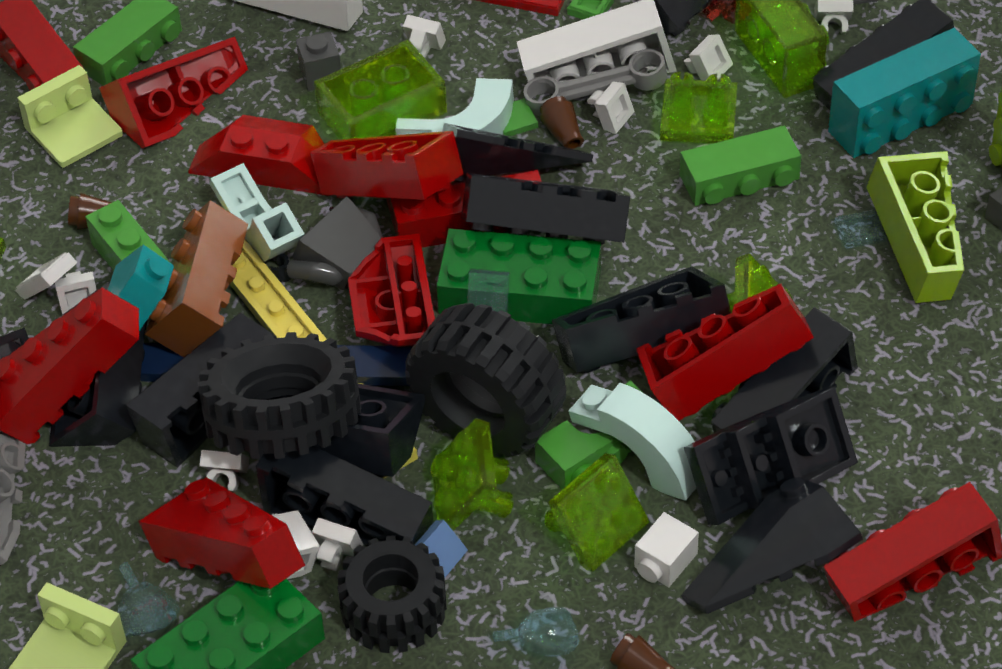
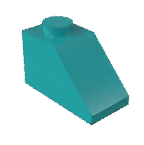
M144 244L115 266L108 287V291L139 308V331L152 314L158 302L165 296L174 268L173 264Z

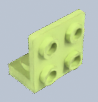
M80 65L17 97L25 129L62 168L123 136L122 128L92 98L87 72Z
M46 582L37 595L44 620L9 669H108L127 642L120 614Z

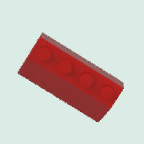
M538 170L494 175L541 181ZM465 181L451 183L449 189L436 192L425 200L386 198L396 236L419 233L421 246L424 248L445 244L449 228L480 231L470 229L471 222L461 219ZM493 226V231L484 232L506 233L508 232V227Z

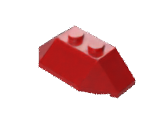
M242 115L199 145L188 172L189 174L214 177L244 163L257 185L321 195L310 152L324 145V142L313 125Z
M419 233L381 238L374 246L375 250L363 259L348 278L357 337L396 348L414 346L435 320Z

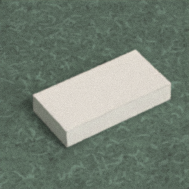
M65 252L36 269L16 287L15 291L26 300L54 284L77 264V261L69 252Z

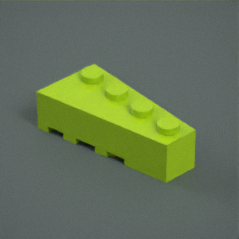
M948 151L878 157L866 187L915 303L951 300L964 272L959 231H956L955 228L956 207L955 204H952L951 199L952 178L951 175H948L947 170L949 163Z

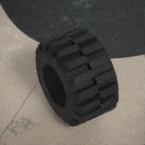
M386 536V541L381 542L377 538L368 541L369 546L364 548L359 545L353 550L354 557L347 556L342 563L343 570H339L337 588L343 624L346 629H350V636L355 641L362 637L363 646L372 650L375 643L379 644L380 652L390 653V646H398L399 653L408 651L407 644L411 642L418 648L425 644L424 635L427 634L433 638L438 632L437 624L442 625L445 619L447 602L443 566H440L439 558L435 553L429 554L428 546L422 542L415 546L412 538L404 537L402 541H398L395 536ZM392 585L404 586L412 590L406 597L394 601H384L372 596L379 589Z

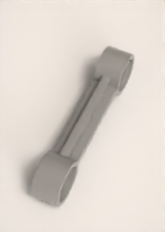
M644 49L636 52L630 58L629 65L559 83L551 77H536L530 80L524 87L525 101L534 115L541 116L540 108L550 98L563 96L567 101L592 95L596 90L605 91L612 82L625 83V86L633 84L636 88L646 91L654 90L662 86L667 79L665 60L659 51ZM644 67H658L655 71L650 73L638 72ZM539 94H553L550 98L542 101L532 99Z

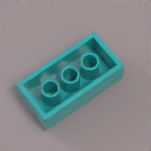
M952 28L834 81L828 132L855 158L864 153L872 154L882 145L894 139L903 140L912 131L925 125L928 127L933 126L942 117L955 111L957 113L964 112L973 104L981 53L960 32Z

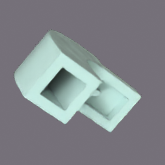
M476 78L473 99L465 110L455 116L444 119L397 118L396 135L442 132L444 123L503 135V130L510 120L513 109L512 79Z
M244 163L210 178L209 184L222 207L248 223L245 239L263 261H267L296 247L299 240L305 235L286 202L273 209L269 206Z
M619 383L613 391L591 384L569 409L568 412L572 423L609 434L627 445L643 463L651 487L685 501L696 489L684 447L695 442L694 439L666 408L648 395L623 383Z

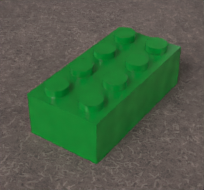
M449 228L437 282L438 312L441 314L443 310L451 306L464 303H473L475 307L484 304L492 306L493 311L498 312L502 310L511 314V318L515 321L553 325L552 319L596 303L601 273V242Z
M287 579L271 589L238 581L131 658V664L133 669H286L325 639L322 614Z

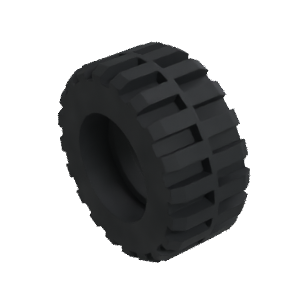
M464 303L443 310L435 318L407 355L405 377L406 383L410 385V392L425 394L423 414L426 417L429 416L434 421L433 425L441 432L443 430L452 436V440L459 444L464 443L470 446V450L481 453L485 451L489 456L493 457L503 455L511 457L533 448L563 407V402L566 399L563 369L558 368L559 360L554 352H549L546 348L547 343L540 336L536 337L529 331L530 327L522 321L518 323L511 318V314L502 310L498 312L493 311L492 306L480 304L475 307L473 303Z

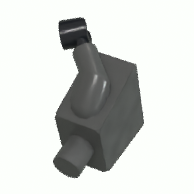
M346 196L337 206L330 207V212L299 240L292 256L293 260L289 261L287 255L280 254L276 257L278 267L270 266L269 269L281 283L293 278L335 286L345 290L348 287L350 275L363 259L375 250L374 246L383 238L376 215L371 211L356 207L351 199Z

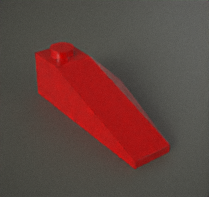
M234 36L119 78L99 87L110 117L122 128V131L143 149L176 136L183 129L180 123L191 113L198 116L205 109L202 103L212 94H222L248 70V67Z

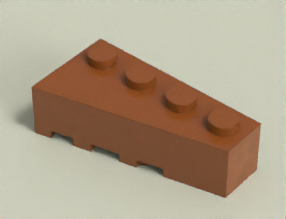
M211 200L199 211L193 209L185 219L182 226L186 230L185 235L177 242L171 253V258L174 259V268L166 294L158 302L149 319L151 320L145 332V335L182 357H186L223 327L225 317L220 315L219 312L221 308H225L229 303L231 294L225 290L235 279L237 268L232 265L241 255L248 228V223Z

